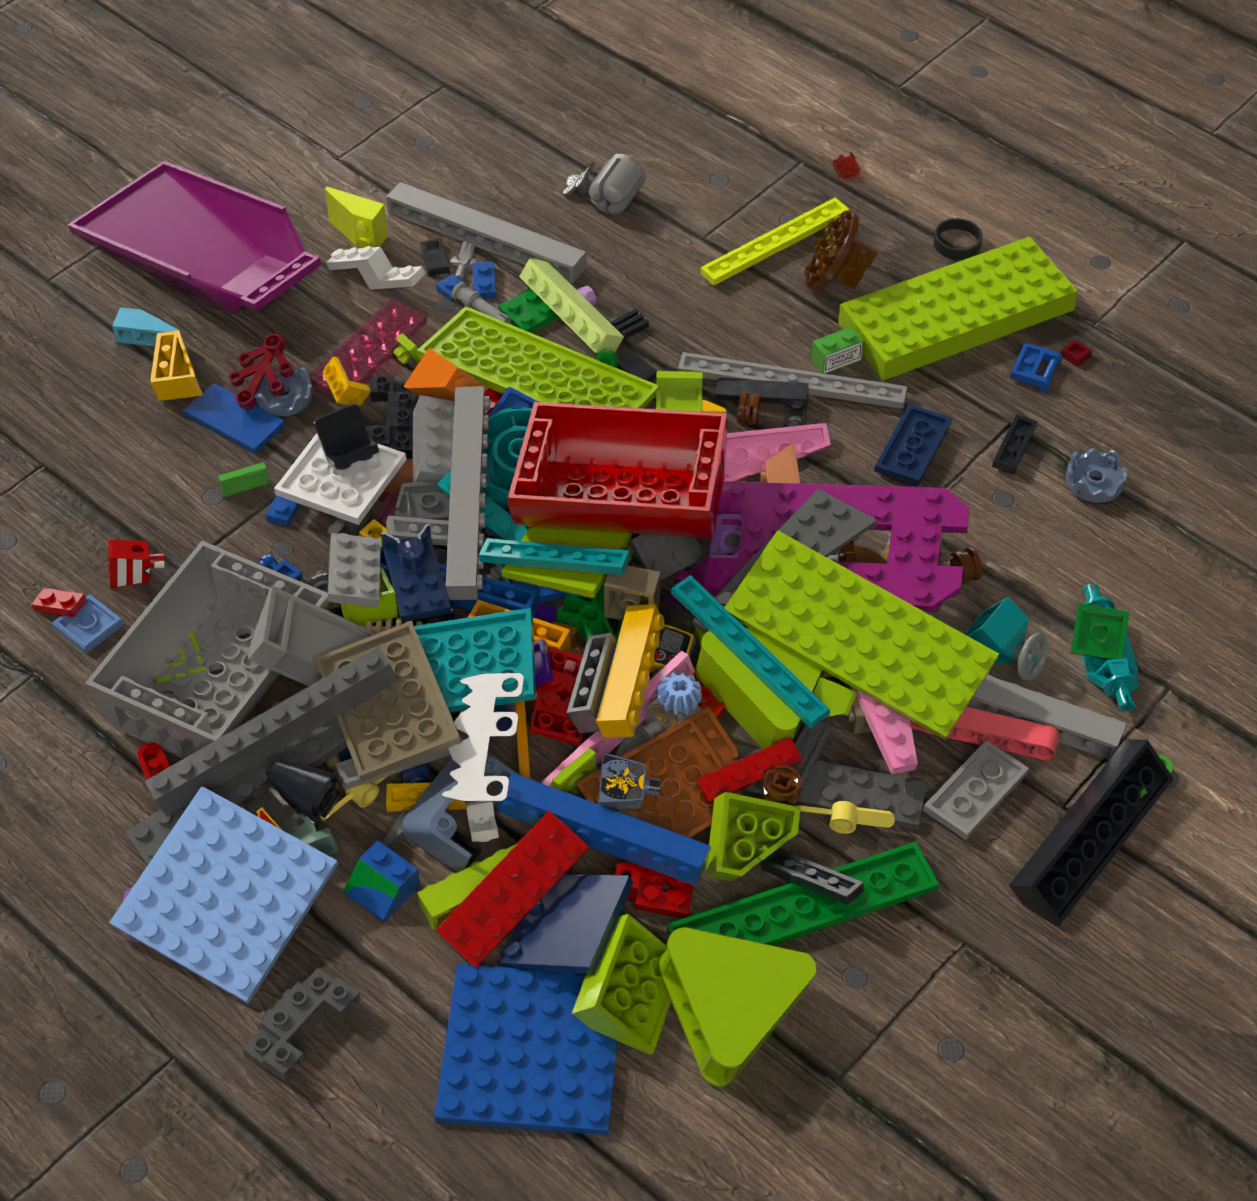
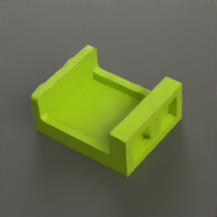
M657 371L656 385H659V389L656 392V409L702 412L703 372Z

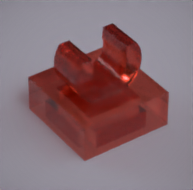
M850 152L848 157H843L841 154L838 159L833 160V168L840 179L860 175V167L856 162L853 152Z

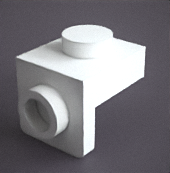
M477 801L467 803L466 809L472 842H487L491 839L499 838L493 802Z

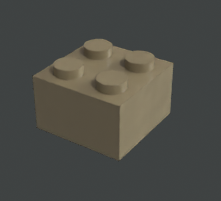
M627 565L623 575H607L604 584V617L623 621L627 606L656 604L657 608H659V571Z

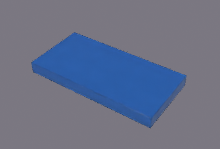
M215 383L202 393L203 396L196 398L183 410L184 416L254 454L285 427L284 420L256 405L250 410L240 408L236 401V395Z

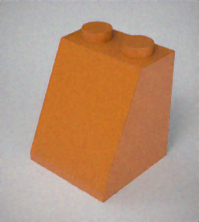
M428 348L404 385L406 389L419 397L423 395L455 401V387L484 386L485 392L488 389L480 381L430 348Z

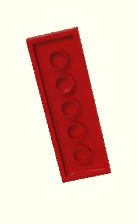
M548 811L435 931L468 963L476 968L589 850V846L553 813Z

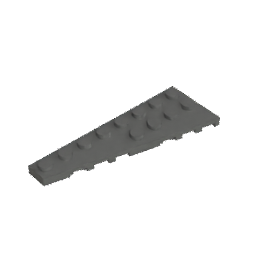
M817 489L779 531L821 555L828 557L831 555L835 556L841 552L840 548L850 541L856 542L860 539L859 535L870 528L873 530L877 523L876 519ZM770 540L714 597L723 607L727 605ZM697 618L693 620L695 628L703 633L709 631Z

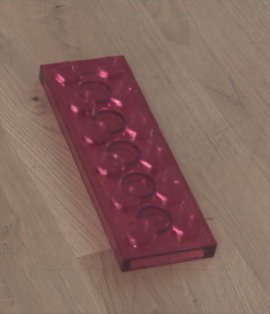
M391 298L309 374L312 386L334 397L323 374L325 366L333 356L339 358L349 381L363 384L394 354V350L400 346L396 338L402 333L410 339L427 323V315Z

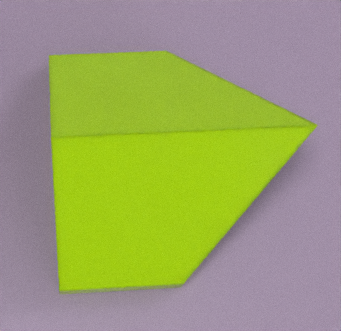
M822 677L819 678L813 693L831 710L828 717L840 714L848 716L857 695L854 690Z

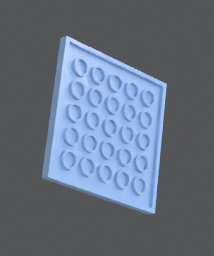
M201 786L109 923L121 932L249 1004L339 863L332 857Z

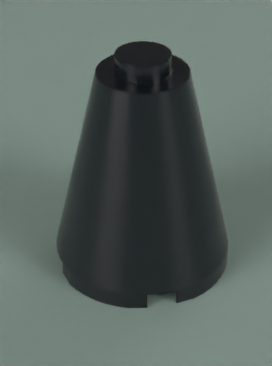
M278 759L276 762L272 761L266 770L267 782L314 824L320 823L318 820L320 816L326 818L341 793L336 790L338 783L343 785L344 782L343 777L338 774L284 759Z

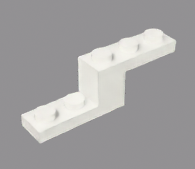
M367 246L360 249L356 247L349 250L338 249L331 254L332 257L326 262L329 270L358 268L370 290L412 287L426 274L422 266L392 267L381 247Z

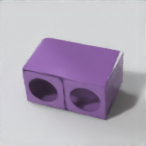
M719 514L717 516L714 539L711 540L710 557L738 558L744 527V519L740 514ZM722 519H741L742 526L722 525ZM728 534H738L740 536L739 545L735 547L726 546L724 539Z

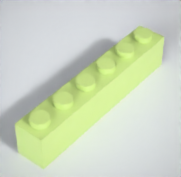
M529 258L519 277L595 353H599L603 349H610L615 353L624 336L548 261Z

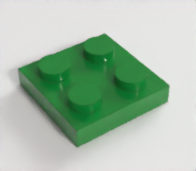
M532 289L498 306L499 311L511 318V325L530 333L560 318Z
M1079 603L1070 654L1104 660L1122 659L1130 612Z

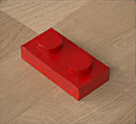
M44 588L31 603L34 612L75 617L85 605L87 599L83 593Z

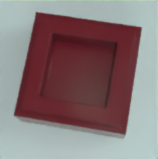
M1074 339L1060 351V354L1063 356V359L1078 367L1091 357L1092 350Z

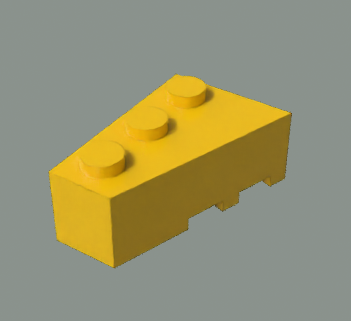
M179 330L157 333L150 383L158 401L203 396L189 353Z

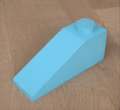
M120 307L113 323L115 339L119 343L155 346L157 333L178 331L177 328L140 309Z

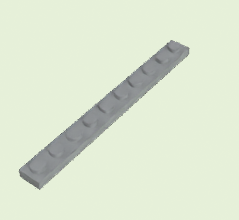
M682 352L678 367L680 372H703V378L712 380L733 378L809 383V395L899 409L904 407L907 386Z

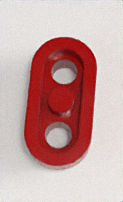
M147 743L138 750L137 757L146 780L170 767L164 750L159 744Z

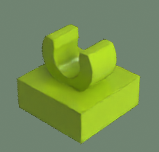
M401 333L396 338L400 346L393 353L403 365L410 360V357L418 362L420 360L417 358L418 347Z

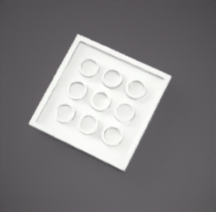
M316 433L274 488L275 495L359 525L406 461V455L403 452L377 444L380 452L374 454L371 459L366 461L359 460L352 463L347 469L336 470L327 463L318 434Z

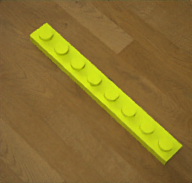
M833 198L702 266L700 274L715 286L827 227L830 220L835 221L844 210L848 211L849 208L837 198Z

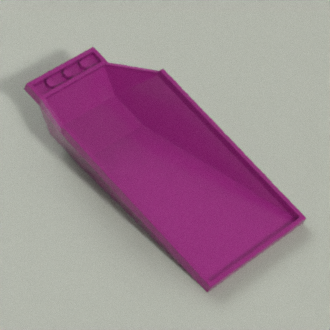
M167 161L161 162L68 224L70 232L199 299L233 314L244 306L254 311L263 309L266 304L281 296L284 291L296 285L298 281L313 273L316 268L322 265L320 257L305 252L284 206Z

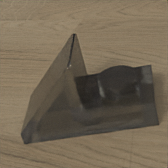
M660 593L658 611L664 617V624L693 635L695 630L693 620L696 617L687 608Z

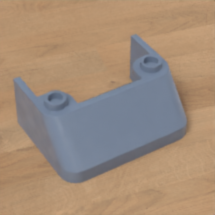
M487 756L484 776H506L509 778L511 773L517 774L496 758ZM451 758L406 814L401 829L408 839L458 873L466 869L472 854L450 840L456 831L457 825L455 819L446 813L445 810L454 799L444 797L441 794L452 790L458 784L450 775V772L461 768ZM499 781L490 783L498 790H501L503 784Z

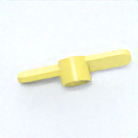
M386 777L345 790L347 796L334 805L326 818L322 816L320 818L323 821L326 820L350 799L361 808L369 806L379 793V788L376 785Z
M847 801L834 803L832 809L795 805L801 808L800 812L830 815V828L842 834L854 832L856 824L889 828L895 822V816L890 811L859 808Z

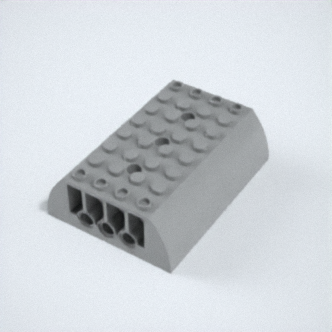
M201 541L85 682V685L96 706L118 730L144 742L157 743L164 751L184 759L240 727L280 675L273 670L248 660L251 641L270 588L274 586L328 611L330 602H327V592ZM195 632L200 652H195L192 639L187 638L190 633ZM247 633L251 635L247 639L238 638L240 635ZM176 650H183L186 655L184 663L179 666H170L168 663L179 662L183 658V655ZM196 655L201 656L203 659L200 664L198 663ZM204 665L206 671L192 675L187 671L189 669L201 668ZM213 670H223V672L218 675L211 674ZM157 673H159V677L172 674L171 680L156 684L158 678L155 676ZM179 673H185L187 675L184 677L174 679L175 675Z

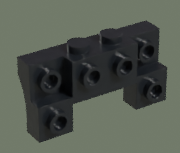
M372 375L370 388L371 402H388L386 426H367L368 436L377 444L405 453L406 459H413V411L419 396L404 387L406 382H395V375Z

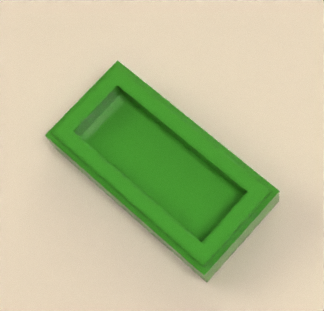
M264 462L218 476L221 492L224 497L269 484Z

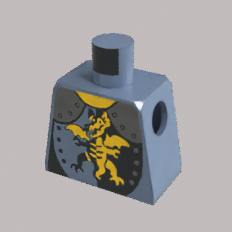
M604 754L601 766L598 805L612 810L640 808L643 803L644 794L659 796L660 780L646 779V765L643 763Z

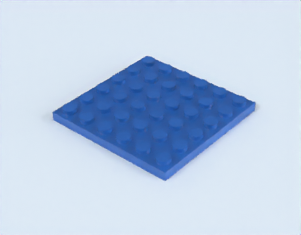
M457 964L434 1116L435 1122L608 1136L618 1041L590 1029L572 1014L587 973L530 971L518 968L480 965L475 968L473 965Z

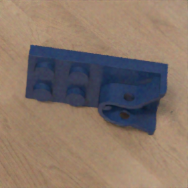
M426 524L417 537L404 540L382 532V551L391 585L395 591L401 622L451 614V606L431 539L430 524Z

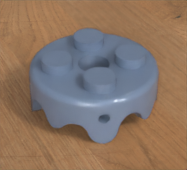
M306 368L294 369L293 375L287 378L283 377L279 371H274L278 380L284 385V392L289 393L284 396H274L269 388L270 383L266 375L264 376L255 394L257 404L263 410L275 416H290L303 411L310 404L313 397V388Z
M1091 448L1081 456L1080 453L1075 451L1070 458L1066 471V483L1071 492L1085 501L1095 503L1108 502L1117 498L1122 493L1127 479V468L1121 467L1119 454L1115 450L1101 453L1097 449ZM1090 477H1097L1100 481H1094Z

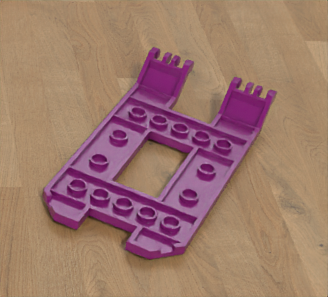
M724 481L718 515L740 514L744 519L738 558L708 557L689 571H677L674 581L678 584L691 575L705 590L715 597L817 489H820L876 519L877 526L873 530L891 531L887 564L836 563L924 612H934L942 607L944 601L950 597L955 598L962 591L963 566H939L942 532L968 533L969 507L947 488ZM722 519V525L742 526L741 519ZM671 594L670 600L675 604L669 606L668 615L676 618H685L691 614Z

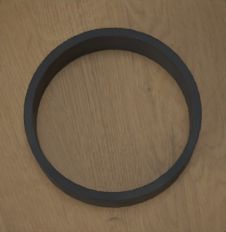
M947 219L937 225L933 244L937 252L942 256L953 260H965L975 256L980 251L982 231L975 223L967 219ZM959 229L971 233L978 242L972 247L957 249L943 244L938 236L944 231Z

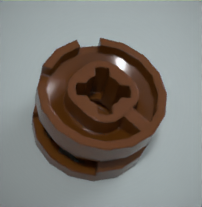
M742 391L737 423L744 424V422H749L750 425L756 426L760 411L761 394L749 395V392Z
M967 547L962 552L957 550L950 554L953 556V558H949L950 566H963L962 585L967 584L971 579L979 580L982 578L981 560L973 547Z
M785 765L775 766V769L768 770L764 778L763 794L765 799L776 803L782 802L781 804L794 805L800 797V774L794 768Z

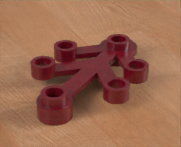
M278 334L266 336L263 346L248 353L240 354L238 361L244 369L233 371L229 375L231 384L234 387H238L244 383L245 378L254 374L248 388L240 390L236 394V401L242 409L250 410L255 406V394L265 375L270 383V391L274 396H280L284 393V385L278 380L271 366L274 356L279 363L278 369L283 377H290L294 373L291 363L287 362L283 354L286 342ZM263 356L261 361L253 364L254 359Z

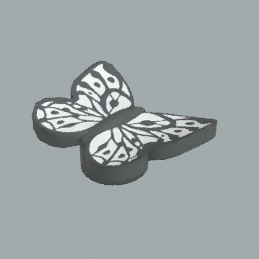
M592 161L582 174L570 175L567 178L566 185L568 187L562 192L566 197L571 196L575 190L581 195H584L589 190L592 182L588 177L595 163Z

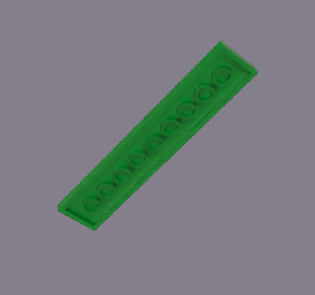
M915 841L831 869L863 882L864 892L849 905L840 903L795 883H789L666 924V931L670 937L679 928H690L774 946L937 891L939 883Z

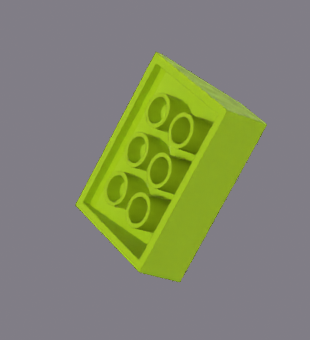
M629 914L620 916L595 973H587L572 1014L596 1032L648 1055L653 1054L671 1003V998L659 971V961L662 954L668 950L667 946Z

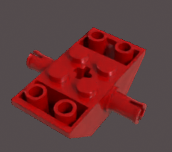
M548 647L554 679L536 687V699L529 700L533 704L529 732L580 745L582 733H579L567 714V709L583 656Z

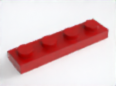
M789 737L699 777L696 782L709 805L714 802V798L724 792L735 793L764 780L767 771L775 769V766L785 765L794 767L802 763L803 759L792 738Z

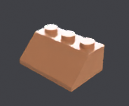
M795 445L787 446L765 462V470L760 472V482L800 483Z

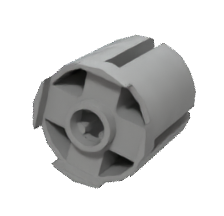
M615 154L607 161L589 188V196L593 205L601 212L612 215L624 212L646 180V173L642 165L638 167L629 160L631 156Z

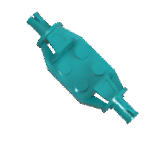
M1093 583L1094 590H1092L1091 584L1083 588L1087 600L1084 604L1115 609L1114 602L1110 598L1101 597L1097 584ZM1126 632L1122 659L1104 660L1080 655L1087 680L1102 688L1107 696L1116 697L1121 712H1125V705L1127 712L1135 709L1136 705L1131 693L1139 686L1137 678L1138 666Z

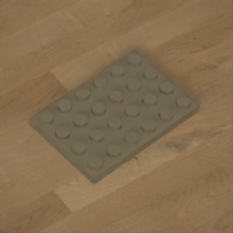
M412 621L315 657L323 679L379 646L398 679V682L337 716L361 782L462 743Z

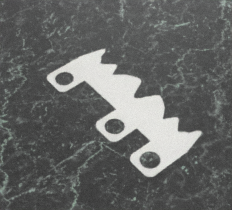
M481 674L460 680L461 683L467 684L473 690L462 699L463 703L471 707L462 712L454 721L456 729L467 733L469 738L449 748L452 759L461 768L450 772V775L458 784L452 790L442 793L441 795L461 801H502L507 797L509 779L506 776H484L490 736H512L517 729V713L494 712L495 698L519 696L522 693L524 680L522 674ZM508 678H515L518 681V687L513 692H505L502 689V683ZM502 717H509L513 721L512 727L507 731H499L496 728L497 721ZM493 781H499L503 784V791L497 796H490L486 791L488 784Z

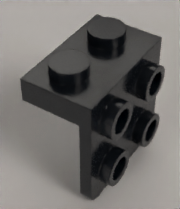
M355 403L314 420L326 461L336 470L347 469L352 463L359 460H369L374 454L380 452L377 443L369 438L360 408Z

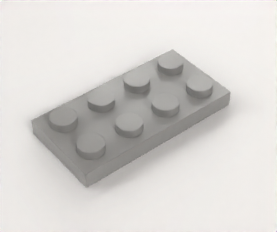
M331 533L327 602L378 608L380 539L370 536L361 537L345 533Z
M986 740L924 805L923 811L967 840L1028 774L1029 768Z

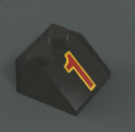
M267 781L255 788L247 799L237 805L290 835L305 823Z

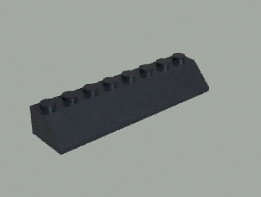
M1148 739L1125 740L1009 884V887L1023 906L1054 926L1061 925L1174 780ZM1145 788L1147 793L1141 797L1140 791Z

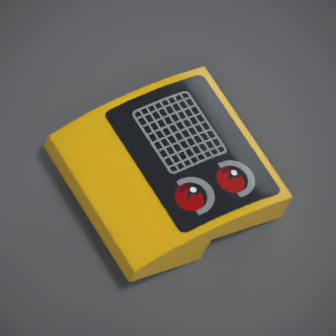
M664 624V628L661 629L659 635V647L656 648L654 654L655 663L651 667L650 672L652 673L655 669H663L681 651L689 654L694 635Z

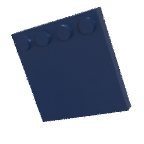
M565 874L514 928L498 963L501 967L518 968L521 970L594 974L633 886V880L630 876Z

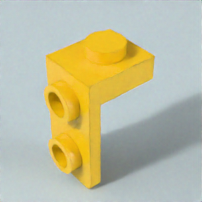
M333 356L325 366L323 374L336 402L345 405L355 403L360 408L370 393L369 386L349 381L338 357Z

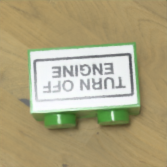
M849 327L814 340L811 361L823 374L860 361L862 358L863 339L853 327Z

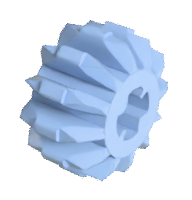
M684 671L681 675H676L672 672L670 677L664 676L662 683L658 686V701L660 705L664 706L666 712L673 710L675 716L679 712L687 715L689 710L695 711L697 704L701 701L700 682L695 681L693 675L686 677Z

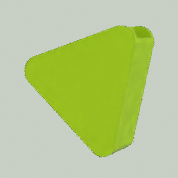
M746 628L814 693L819 678H823L824 670L751 628ZM710 631L705 633L701 641V650L695 668L697 678L706 688L711 690L713 696L720 703L723 702L725 704V709L762 749L789 737L794 742L803 723L801 722L802 720Z
M679 928L670 935L667 942L668 950L662 954L659 961V971L700 1072L706 1082L716 1087L727 1086L736 1078L803 997L816 974L815 961L807 953L690 928Z

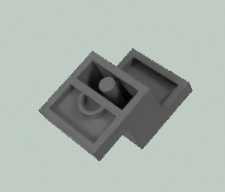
M639 534V536L628 541L643 569L659 571L660 581L694 563L703 554L695 538Z

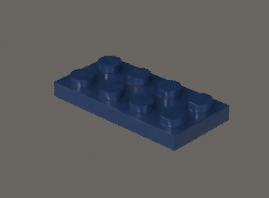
M909 404L875 464L874 472L918 487L952 424V418Z

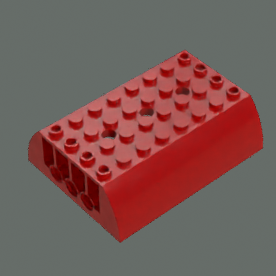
M534 402L508 495L511 518L516 526L714 539L725 477L727 414Z

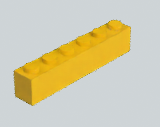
M656 604L633 605L626 608L596 718V723L603 738L633 737L635 728L639 725V712L645 702V689L650 683L649 673L655 663L654 654L656 648L659 647L660 631L664 628V617L659 613Z

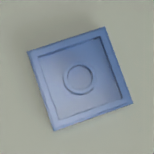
M91 594L86 596L87 602L75 617L60 616L52 622L53 628L85 654L124 625L123 619Z

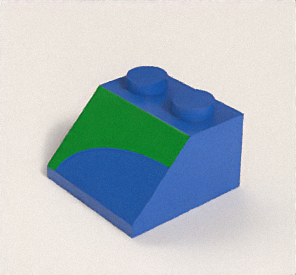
M377 841L359 858L343 892L384 923L420 887L418 869Z

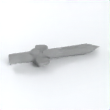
M463 241L458 257L459 260H457L456 256L451 259V265L458 266L455 276L463 281L466 269L473 268L472 263H476V259H472L475 245L468 241Z

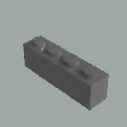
M612 633L588 637L567 709V714L579 733L600 730L596 723V718L617 641Z

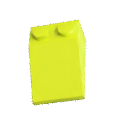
M326 187L325 194L329 222L356 247H381L388 237L385 205Z

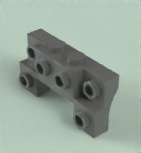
M317 968L303 984L298 982L292 989L286 990L280 1002L263 1015L260 1022L261 1029L242 1048L244 1057L254 1064L269 1070L284 1082H287L289 1080L288 1071L296 1063L302 1065L305 1062L303 1053L295 1047L327 1014L326 1009L343 1020L346 1017L345 1009L353 1001L356 1004L361 1001L360 992L341 978L337 977L334 979Z

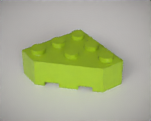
M724 792L714 798L709 841L711 849L705 877L731 882L743 876L752 867L798 834L801 808Z

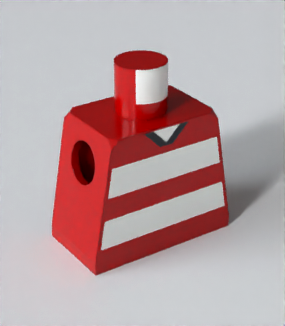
M108 539V576L110 588L147 583L150 581V569L164 568V554H149V547L146 541Z

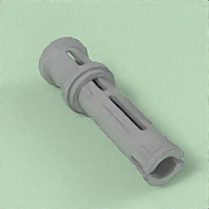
M459 282L453 288L451 298L455 301L459 300L469 308L508 324L511 323L509 316L484 301L480 293L477 291L473 292L467 288L464 282Z

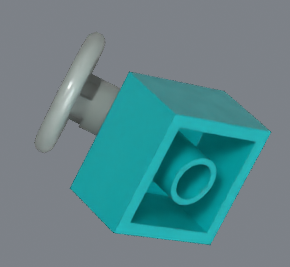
M1009 597L983 611L964 633L966 636L999 653L995 664L1018 662V674L1024 681H1031L1036 678L1047 658V638L1042 633H1035L1025 642L1029 617ZM1039 640L1040 650L1037 651L1035 648V642Z

